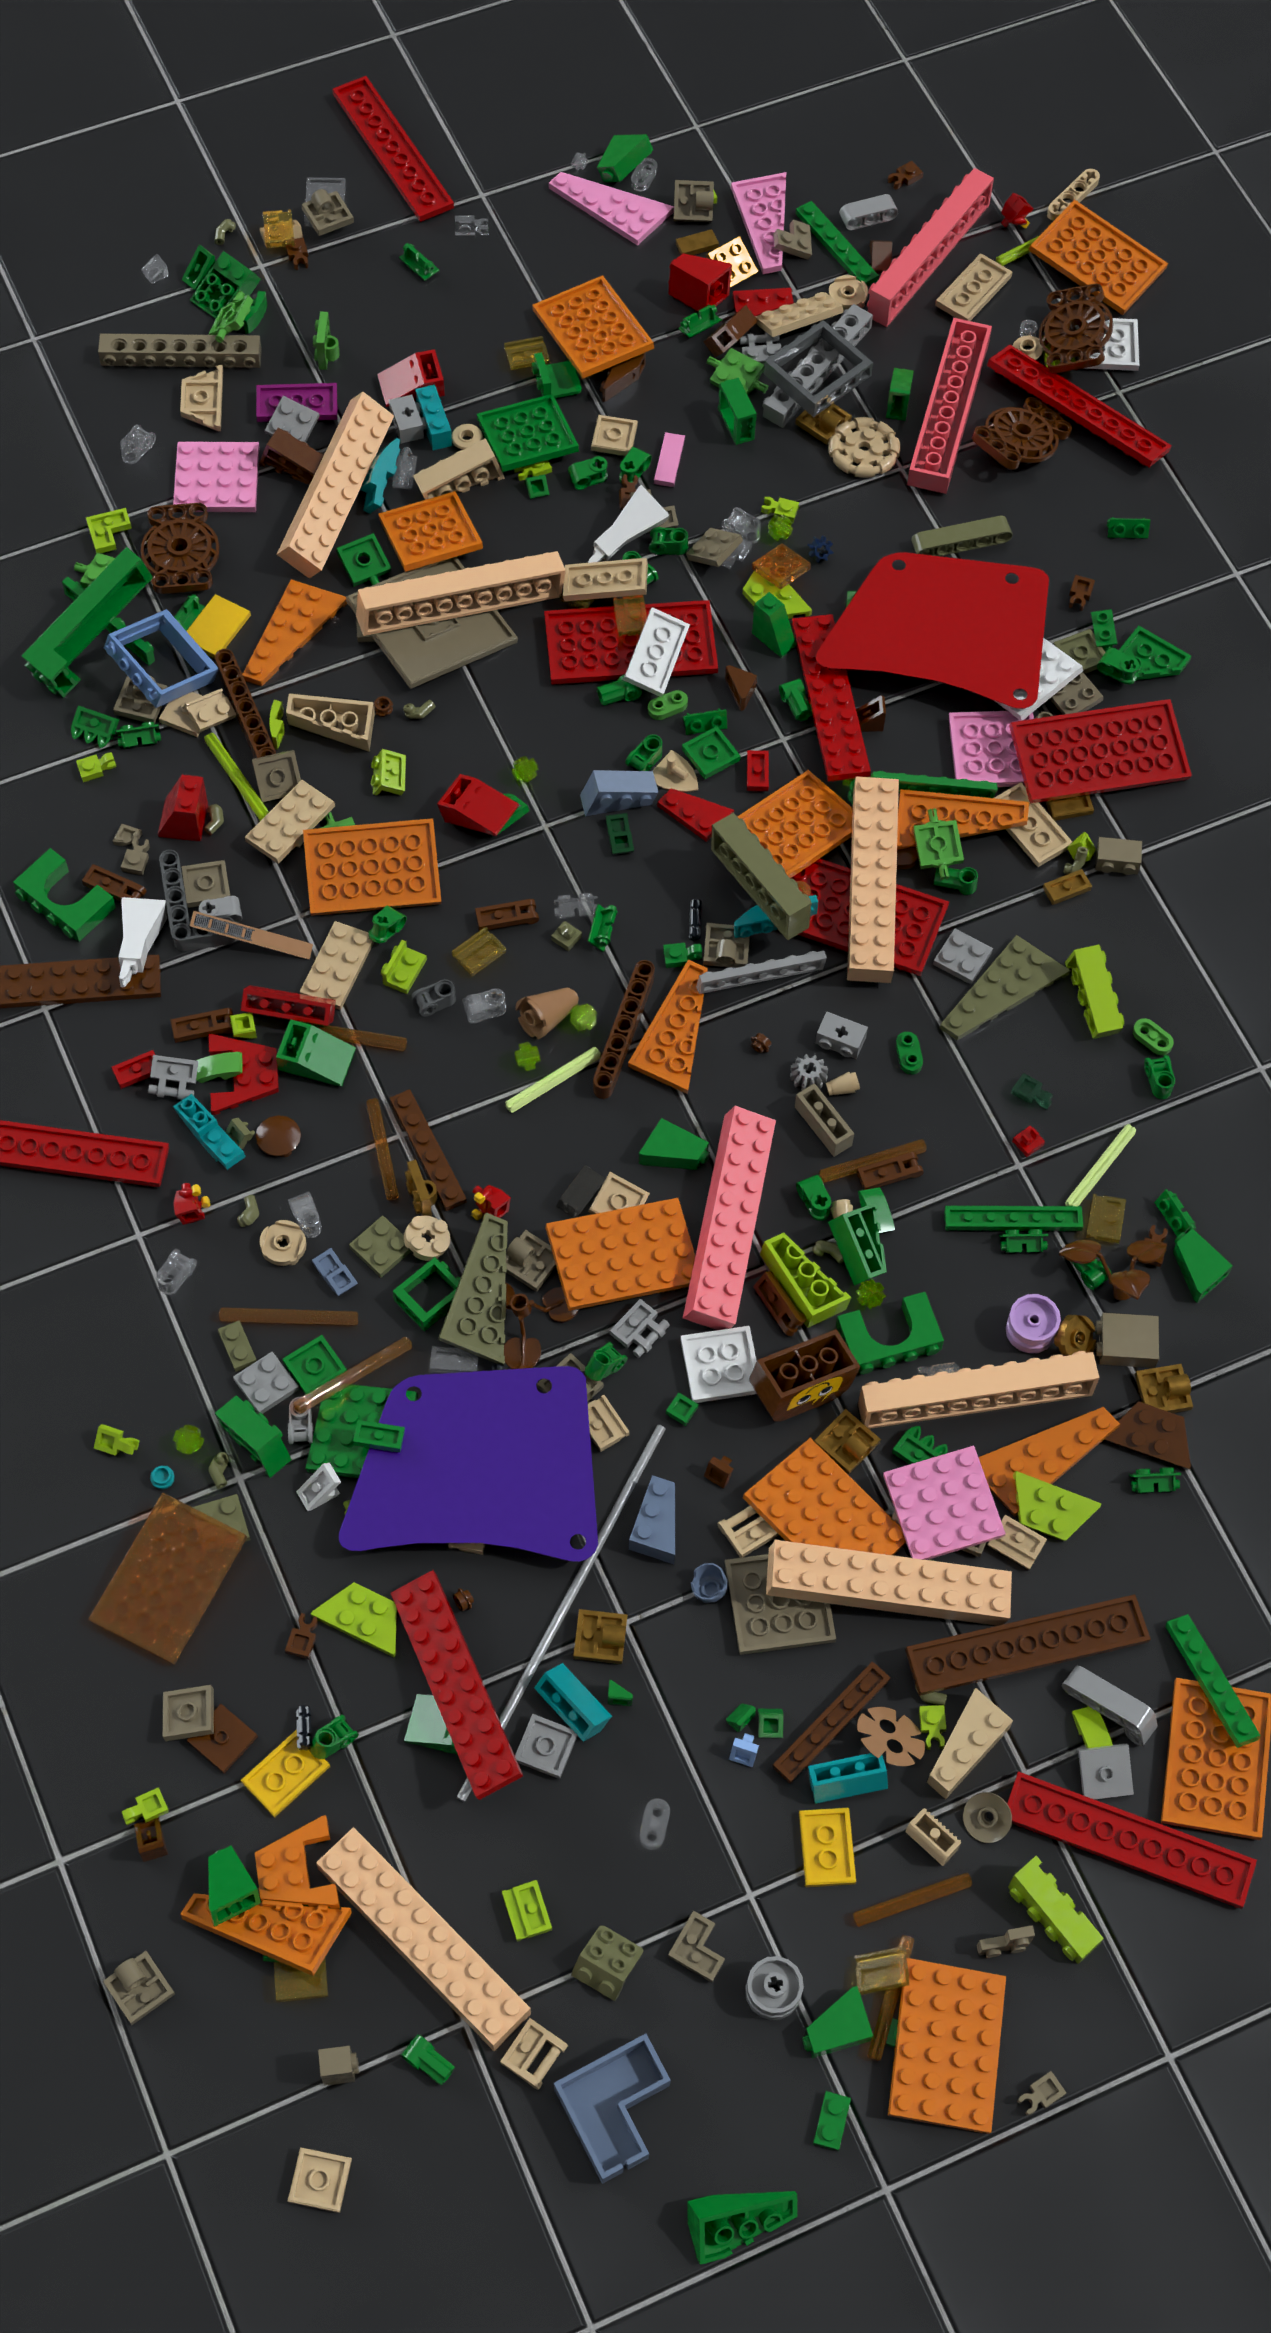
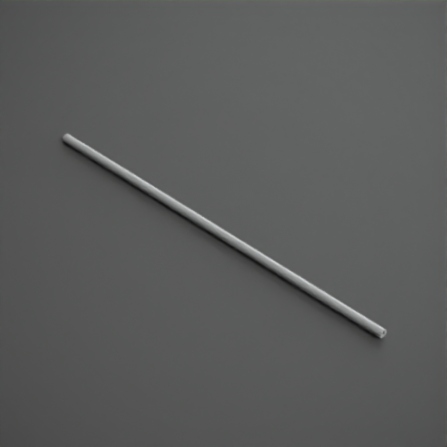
M662 1425L656 1426L598 1534L596 1552L582 1563L501 1713L499 1721L503 1730L666 1430ZM468 1777L456 1797L462 1802L466 1801L472 1790Z

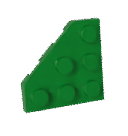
M1139 625L1119 649L1120 652L1138 660L1139 669L1136 680L1180 675L1192 657Z

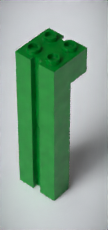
M126 547L22 655L26 661L24 666L38 682L46 684V688L52 694L58 693L64 698L79 683L81 679L69 670L68 666L152 580L153 577L141 558Z

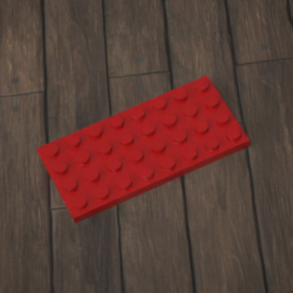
M710 600L544 611L551 684L618 680L619 677L626 674L652 607L690 624L671 676L718 673Z
M1170 699L1015 721L1009 725L1030 803L1189 780L1192 777Z
M818 859L790 878L796 881L799 890L803 894L808 896L816 895L818 899L817 914L810 917L809 928L798 935L848 952L850 868ZM896 884L894 968L918 976L922 975L949 906V901Z

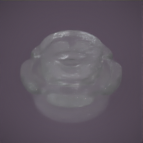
M577 152L574 156L571 166L576 171H579V169L584 170L588 162L586 154Z

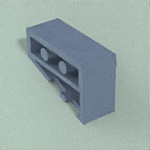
M593 770L580 797L585 816L651 805L658 794V789L653 771Z
M652 1475L629 1539V1550L674 1564L675 1483Z

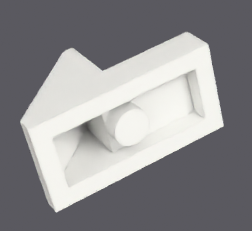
M324 1463L296 1492L307 1511H311L337 1497L340 1494L337 1486L341 1481L331 1464Z

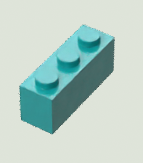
M435 385L415 389L416 402L419 403L421 410L420 417L425 419V431L432 450L452 446L451 428Z
M563 1663L545 1672L534 1687L583 1742L601 1732L612 1717Z
M872 1753L808 1766L809 1781L815 1804L888 1789L887 1770L882 1755L877 1758Z

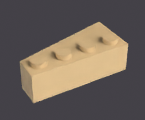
M486 438L413 475L425 500L454 491L463 493L469 491L471 486L477 484L481 486L489 484L488 480L497 478L498 481L505 479Z
M289 694L286 709L289 725L368 752L370 751L375 717L373 702Z
M977 1688L973 1691L927 1781L945 1799L1005 1735L1013 1722L1008 1715Z

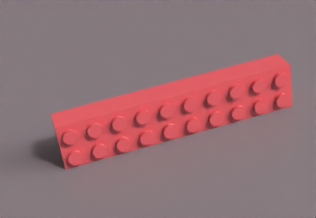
M976 168L969 174H966L962 183L959 186H955L951 196L944 199L940 209H936L931 219L923 224L921 231L912 237L910 244L903 247L899 257L892 260L888 270L881 273L879 280L876 284L873 283L868 291L870 297L867 308L868 312L873 314L872 320L888 327L989 207L994 181L993 177Z
M953 318L909 469L907 485L944 494L947 493L989 345L992 326Z
M734 1106L724 1115L683 1319L715 1330L730 1329L736 1324L776 1123L774 1119L738 1106Z

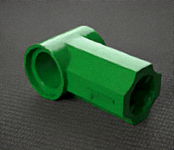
M625 674L619 677L616 682L597 687L598 697L603 706L623 699L634 701L642 695L640 687L624 681Z
M801 679L779 685L781 699L784 703H788L795 719L800 720V722L807 720L812 715V710L805 696V688Z
M965 867L961 870L948 868L950 878L946 880L945 877L944 880L940 879L939 868L936 869L934 885L958 889L964 895H971L976 891L978 873L974 868Z
M1095 1259L1086 1264L1071 1262L1081 1273L1084 1284L1091 1290H1094L1108 1280L1100 1260Z
M419 2034L414 2037L401 2054V2057L417 2070L421 2069L440 2086L448 2080L455 2069V2066L437 2053L433 2045Z

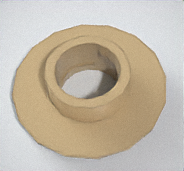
M1022 336L1013 343V347L1034 360L1042 355L1043 349L1039 339L1035 336ZM1032 346L1033 348L1030 350H1026L1023 347Z
M462 424L452 432V443L463 450L475 442L483 440L482 431L472 424ZM465 436L472 437V439L470 440H464L462 438Z

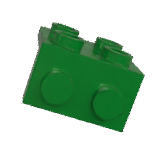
M542 352L534 354V362L531 363L533 375L536 374L537 389L541 390L542 396L553 394L555 398L581 393L582 388L577 371L570 361L546 365Z

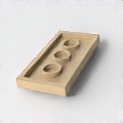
M980 253L936 300L935 306L955 318L971 321L1012 277V271Z
M820 292L815 294L814 297L799 299L796 303L782 305L779 309L773 311H765L762 315L755 317L758 320L756 324L770 336L775 337L843 313V305L826 292Z
M647 558L565 565L564 601L646 595Z
M301 780L245 836V840L279 864L304 838L303 830L313 829L335 807V803L317 789Z
M1021 782L995 797V799L1029 802L1026 787ZM1029 802L1027 825L1006 829L1037 867L1068 850L1067 847L1072 843L1071 839L1039 802Z
M335 921L300 990V994L336 1000L335 1009L341 1010L374 944V941L368 936L369 933Z

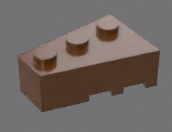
M278 427L267 443L259 465L265 467L267 464L276 468L275 472L277 473L287 472L293 475V479L310 485L324 454L317 452L309 447L307 443L296 439L288 431Z

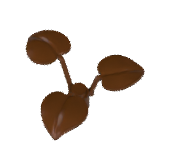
M1077 1240L1071 1242L1060 1250L1059 1256L1079 1264L1090 1263L1098 1257L1108 1276L1109 1284L1113 1285L1114 1298L1127 1300L1133 1297L1138 1300L1144 1289L1149 1285L1150 1276L1144 1271L1134 1270L1135 1263L1138 1260L1146 1264L1157 1261L1166 1252V1246L1148 1240L1136 1241L1130 1244L1127 1248V1254L1134 1258L1131 1260L1129 1271L1116 1272L1112 1275L1102 1253L1099 1252L1101 1245L1095 1241Z
M505 1283L506 1310L512 1309L514 1315L518 1317L522 1339L517 1337L511 1338L504 1344L505 1363L511 1369L534 1368L541 1357V1345L536 1338L526 1339L524 1318L531 1313V1307L544 1313L549 1312L551 1319L557 1322H567L573 1319L579 1309L568 1310L562 1287L553 1288L545 1293L542 1298L543 1304L546 1307L544 1308L534 1303L533 1300L529 1301L524 1294L515 1295L512 1286Z

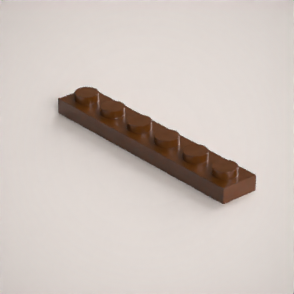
M409 1089L390 1097V1103L430 1181L436 1185L437 1195L445 1210L448 1211L467 1203V1198L411 1090Z
M872 1661L785 1751L772 1767L791 1784L890 1681V1677Z

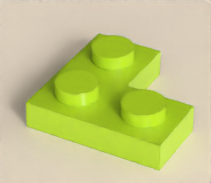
M126 508L86 517L96 554L116 550L112 533L132 529Z

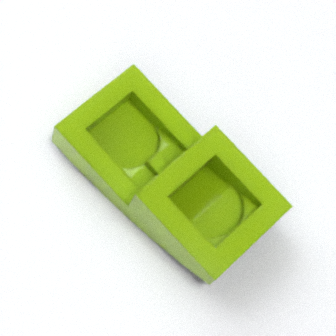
M274 700L270 712V732L273 747L278 750L285 734L284 723L281 720L284 711L282 702Z
M1089 1706L1072 1711L1079 1735H1082L1086 1748L1113 1745L1106 1725L1098 1711Z

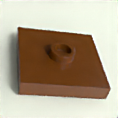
M220 1704L214 1710V1734L190 1737L187 1742L225 1774L258 1738V1735L225 1706Z

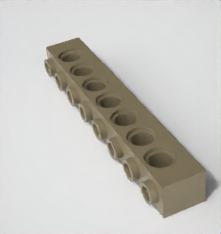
M100 333L98 354L101 366L216 367L223 365V367L260 368L261 341L260 335H226L223 342L219 343L215 340L217 335Z

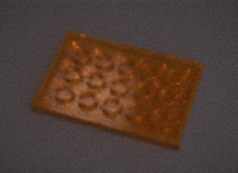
M162 1493L89 1618L90 1622L175 1665L246 1541L247 1536Z

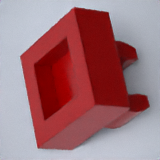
M1031 1125L1013 1137L1012 1140L1026 1157L1044 1146L1045 1143L1044 1139Z

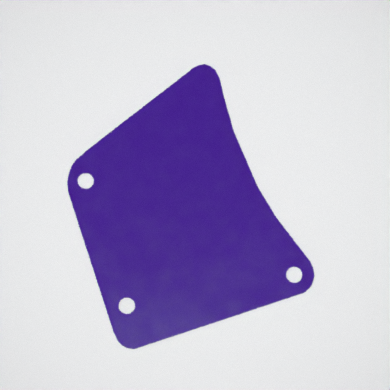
M557 1366L426 1374L409 1377L392 1389L379 1423L405 1427L401 1452L369 1448L339 1531V1542L342 1547L349 1551H364L415 1543H483L519 1548L578 1562L587 1560L596 1552L598 1534L586 1377L583 1372L575 1367ZM540 1379H548L552 1383V1389L548 1393H541L537 1390L536 1384ZM418 1387L422 1392L421 1398L417 1401H410L406 1397L408 1388ZM576 1534H581L586 1539V1545L579 1550L572 1548L570 1545L571 1537Z

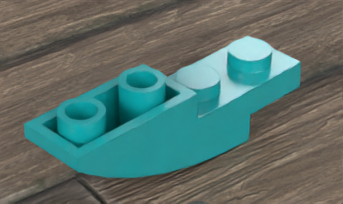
M398 438L376 454L360 488L361 491L366 492L363 509L365 512L371 514L383 504L384 498L382 496L387 479L393 477L397 470L396 460L400 453V439Z
M816 895L808 896L812 903L811 916L817 914L818 911ZM758 905L748 910L734 922L735 938H745L753 934L770 933L773 930H777V927Z
M192 1094L173 1106L180 1118L207 1152L227 1170L246 1157L244 1151L226 1134L212 1114Z

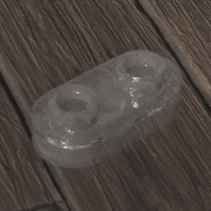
M645 158L634 170L631 176V186L634 190L645 191L651 185L657 174V162L654 159Z
M652 1799L645 1808L639 1839L642 1846L649 1850L658 1849L664 1842L670 1816V1807L663 1799ZM660 1810L662 1815L656 1817L653 1815V1811ZM654 1834L657 1838L654 1841H650L647 1836Z

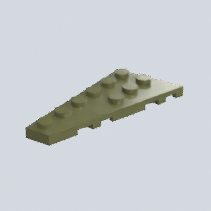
M1016 935L944 1019L939 1029L958 1041L978 1029L980 1025L988 1020L992 1021L1005 1010L1008 1011L1034 996L1036 992L1044 987L1048 988L1056 980L1068 976L1070 970Z
M485 1213L438 1340L503 1366L505 1364V1273L507 1272L508 1221Z

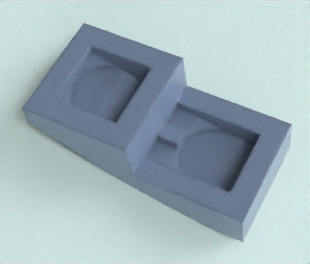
M332 1248L312 1259L311 1262L337 1296L358 1284Z

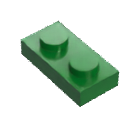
M357 1420L353 1445L400 1453L405 1427Z
M828 2091L825 2092L813 2145L839 2151L851 2101L850 2097Z

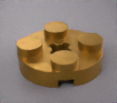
M1067 1315L1062 1321L1058 1333L1054 1336V1344L1059 1347V1351L1063 1356H1069L1079 1351L1093 1352L1096 1345V1340L1093 1339L1092 1333L1096 1332L1094 1324L1086 1316Z

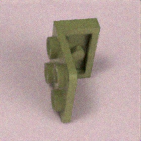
M599 1926L579 1955L571 1976L616 2001L627 1977L642 1956L643 1949L606 1926Z

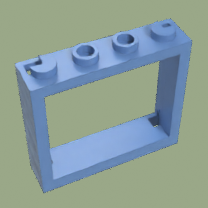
M167 609L108 634L104 645L107 654L115 660L120 669L128 675L133 684L141 690L155 708L214 682L219 670ZM160 630L197 672V675L161 690L123 645Z

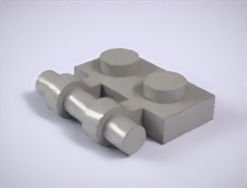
M767 332L763 335L747 334V336L739 339L740 345H748V347L741 348V353L765 366L766 359L782 349L781 343H772L780 340L779 335L772 337ZM755 343H765V345L755 346Z
M153 1055L150 1078L159 1079L158 1086L149 1085L148 1093L156 1094L157 1097L162 1098L164 1096L177 1097V1100H183L190 1094L194 1096V1090H187L186 1083H196L198 1061ZM166 1080L179 1082V1088L165 1087Z
M639 1299L610 1330V1335L626 1348L634 1342L637 1347L633 1354L640 1358L643 1353L649 1352L652 1348L651 1345L658 1338L661 1339L665 1335V1330L670 1324L665 1319L657 1324L654 1320L658 1316V1312ZM648 1328L651 1330V1333L644 1339L640 1334Z

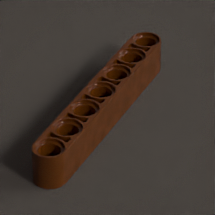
M229 649L217 651L215 660L216 666L219 668V677L237 714V719L254 758L276 754L233 652Z
M641 960L635 965L595 1072L593 1092L600 1099L609 1098L614 1091L654 983L655 967L648 960ZM628 1009H633V1010H635V1011H634V1012H629V1011H627V1010H628ZM614 1046H620V1047H622V1048H620V1049H615V1048H613V1047H614ZM607 1065H614L615 1067L608 1068V1067H606V1066H607ZM605 1083L607 1084V1086L602 1087L599 1086V1084Z

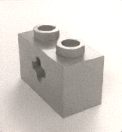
M408 395L389 400L390 413L394 415L392 421L400 443L424 438L423 430L426 429L424 417L420 418V406L418 402L414 401L413 396Z
M826 1012L817 1031L815 1044H818L823 1049L839 1052L844 1057L857 1059L866 1039L868 1027Z

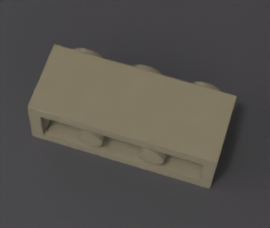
M815 1083L796 1094L795 1108L833 1157L852 1146L854 1132Z

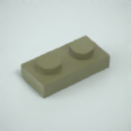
M240 1320L218 1329L235 1372L247 1368L257 1361Z

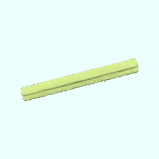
M592 1047L505 1102L506 1108L511 1113L517 1111L600 1059V1051L596 1047Z
M1130 1124L1125 1125L1066 1200V1206L1080 1205L1135 1135V1127H1132Z

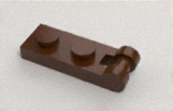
M92 864L82 879L84 886L93 889L96 885H99L112 895L115 900L122 902V897L140 898L144 897L147 892L143 886ZM128 890L133 892L131 896L126 894Z
M534 899L475 908L479 931L524 923L535 924L539 921L538 913L535 912L536 903ZM525 910L527 913L521 914L520 911Z
M224 1008L170 1019L175 1043L206 1037L209 1034L233 1033L230 1016L233 1015V1010L231 1008ZM217 1020H223V1021H224L223 1023H218V1024H217Z
M909 1152L857 1168V1174L864 1190L882 1187L911 1177L917 1178L923 1175L924 1171L922 1166L918 1165L916 1152ZM904 1164L909 1165L910 1168L905 1169Z
M772 1271L765 1272L753 1287L783 1332L788 1336H793L798 1330L797 1327L802 1326L806 1321V1317L797 1310Z

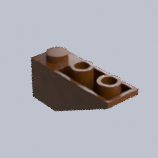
M745 305L703 342L714 357H717L736 343L758 320Z
M646 352L609 368L607 380L602 382L600 388L603 402L608 401L639 379L646 365Z

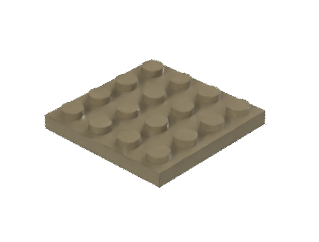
M768 1554L725 1560L724 1564L739 1655L836 1642L830 1603L766 1595Z

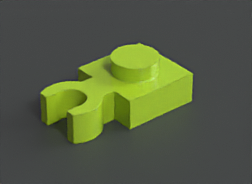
M546 460L516 468L514 472H523L518 474L519 481H522L528 475L534 477L551 473L552 466Z
M771 497L764 498V504L769 506L762 505V513H774L775 519L794 523L799 502L779 498V501L776 502Z
M944 1705L920 1706L921 1733H928L925 1741L926 1749L930 1750L931 1740H937L939 1748L943 1749L945 1740L940 1732H946Z

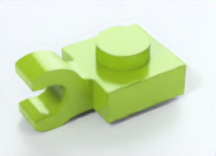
M112 752L104 754L100 759H98L96 754L76 761L83 782L104 776L103 770L116 767Z
M101 1424L97 1430L94 1449L115 1456L119 1453V1450L133 1455L134 1450L138 1449L139 1440L135 1438H122L124 1431Z
M158 1787L136 1797L138 1805L123 1810L122 1814L126 1825H129L142 1816L145 1823L168 1813L169 1810Z

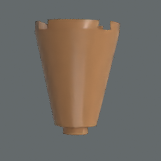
M567 987L523 997L516 1003V1011L520 1010L521 1015L518 1017L519 1023L530 1037L536 1036L537 1039H541L578 1006V995L574 990Z

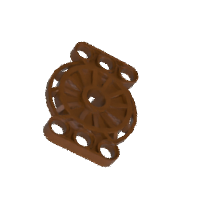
M1100 284L1051 292L1047 296L1046 300L1051 312L1044 318L1040 326L1039 341L1044 352L1049 355L1046 363L1050 372L1060 373L1100 365L1105 360L1102 348L1111 337L1114 323L1109 309L1101 303L1105 295ZM1095 291L1100 292L1097 296H1090ZM1074 295H1080L1077 300H1071ZM1054 299H1061L1060 302L1056 304L1051 303ZM1108 320L1110 321L1109 327L1106 324V321ZM1048 344L1051 349H1047L1045 345ZM1100 353L1097 358H1090L1092 354ZM1073 357H1080L1078 361L1071 362V359ZM1055 360L1061 361L1058 365H1051Z
M1029 397L1025 400L1023 408L1006 407L993 411L988 416L984 426H977L975 428L972 440L1004 467L1016 469L1020 462H1042L1053 456L1057 450L1059 439H1067L1071 433L1072 426L1042 401L1035 397Z
M202 503L151 507L147 515L149 523L153 527L149 529L142 540L141 556L148 571L153 574L151 580L153 590L159 594L204 591L211 588L213 580L210 570L218 560L220 546L213 529L204 523L208 519L207 507ZM197 510L204 512L201 516H195L193 513ZM175 512L183 513L179 518L172 516ZM154 514L163 515L162 518L157 520L152 518ZM212 543H216V551L212 548ZM178 545H182L183 551H179ZM145 548L148 549L146 556L144 555ZM149 562L155 567L154 569L148 564ZM200 577L208 578V581L205 583H200L197 580ZM181 578L188 580L187 583L182 585L178 584L177 581ZM159 580L167 582L164 586L156 585V582Z

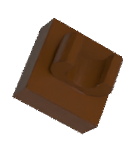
M725 1455L721 1460L713 1456L708 1463L704 1477L724 1489L734 1469L729 1466L732 1460Z

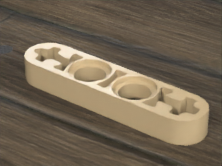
M1086 169L1050 203L1047 212L1048 218L1054 221L1069 206L1070 203L1063 200L1065 198H1069L1072 201L1075 199L1080 203L1097 187L1100 178L1099 172L1095 169ZM1080 187L1084 189V191L1078 192L1074 188Z

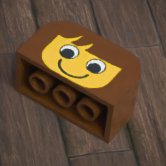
M837 1329L758 1359L750 1375L749 1382L774 1421H783L829 1403L841 1396L852 1385L860 1365Z

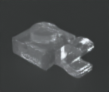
M474 215L455 216L456 235H475V231L481 235L489 234L487 227L488 219L475 220Z
M743 539V542L731 553L722 566L730 569L736 559L742 562L752 549V543Z
M955 1362L917 1368L918 1373H927V1376H933L942 1371L953 1373L960 1370Z

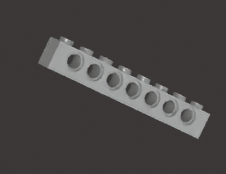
M853 304L842 313L841 318L834 322L831 327L855 347L871 329L873 314ZM821 338L815 347H811L808 355L798 362L793 372L790 371L788 374L808 392L813 394L845 357ZM778 386L775 388L774 393L764 400L762 405L764 408L763 417L782 428L801 408L798 403Z

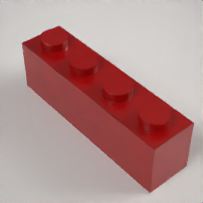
M249 985L243 989L241 1011L328 1026L334 1019L336 1000Z

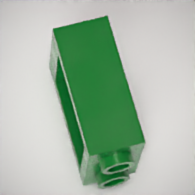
M739 377L721 382L718 410L735 445L754 440L757 413Z
M436 1257L432 1258L393 1290L394 1301L424 1332L448 1313L461 1279L459 1277L455 1278L450 1273L449 1266L444 1261L439 1262ZM436 1271L454 1291L426 1313L408 1293Z

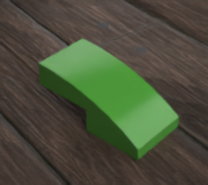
M241 1052L221 1053L196 1060L198 1061L196 1081L200 1083L217 1077L226 1080L242 1073Z

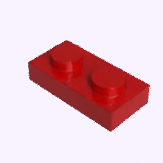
M747 750V791H768L769 751Z
M153 1050L112 1066V1071L121 1089L150 1077L152 1058L155 1055Z

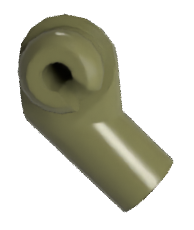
M428 700L421 707H415L413 704L408 703L404 706L403 710L405 716L409 719H423L436 706L433 701Z
M217 804L210 805L207 808L211 821L204 827V831L209 835H212L224 822L223 810Z
M819 1240L812 1247V1251L817 1256H822L826 1252L839 1264L844 1261L838 1246L834 1242Z
M225 1452L215 1455L208 1469L217 1489L223 1488L228 1484L223 1475L229 1461V1456Z

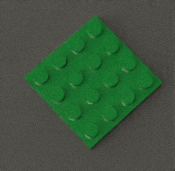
M553 394L477 414V421L502 472L579 452V445Z
M335 1382L327 1384L324 1389L313 1434V1443H311L305 1467L307 1472L315 1473L322 1464L330 1463L337 1476L359 1478L369 1448L353 1445L357 1420L379 1423L392 1389ZM406 1391V1397L410 1401L418 1400L419 1395L417 1392Z

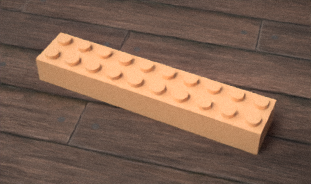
M364 392L350 400L276 554L308 578L322 571L394 418L393 414Z
M558 551L437 575H428L411 580L386 583L380 586L366 587L358 590L356 618L363 636L559 598L562 597L565 568Z
M855 778L853 789L847 980L891 983L893 977L899 779Z
M1079 1351L1069 1356L1053 1355L1049 1359L1031 1358L1022 1363L1010 1361L1001 1366L985 1365L980 1369L971 1370L970 1368H963L953 1373L942 1371L933 1376L916 1375L906 1380L894 1378L885 1383L869 1382L861 1387L858 1407L862 1423L868 1429L1088 1397L1094 1393L1099 1380V1374L1093 1352Z
M774 1540L768 1553L766 1595L999 1626L1005 1624L1010 1619L1012 1571Z
M354 1827L316 1862L318 1870L332 1884L336 1883L338 1891L493 2051L531 2015V2008Z

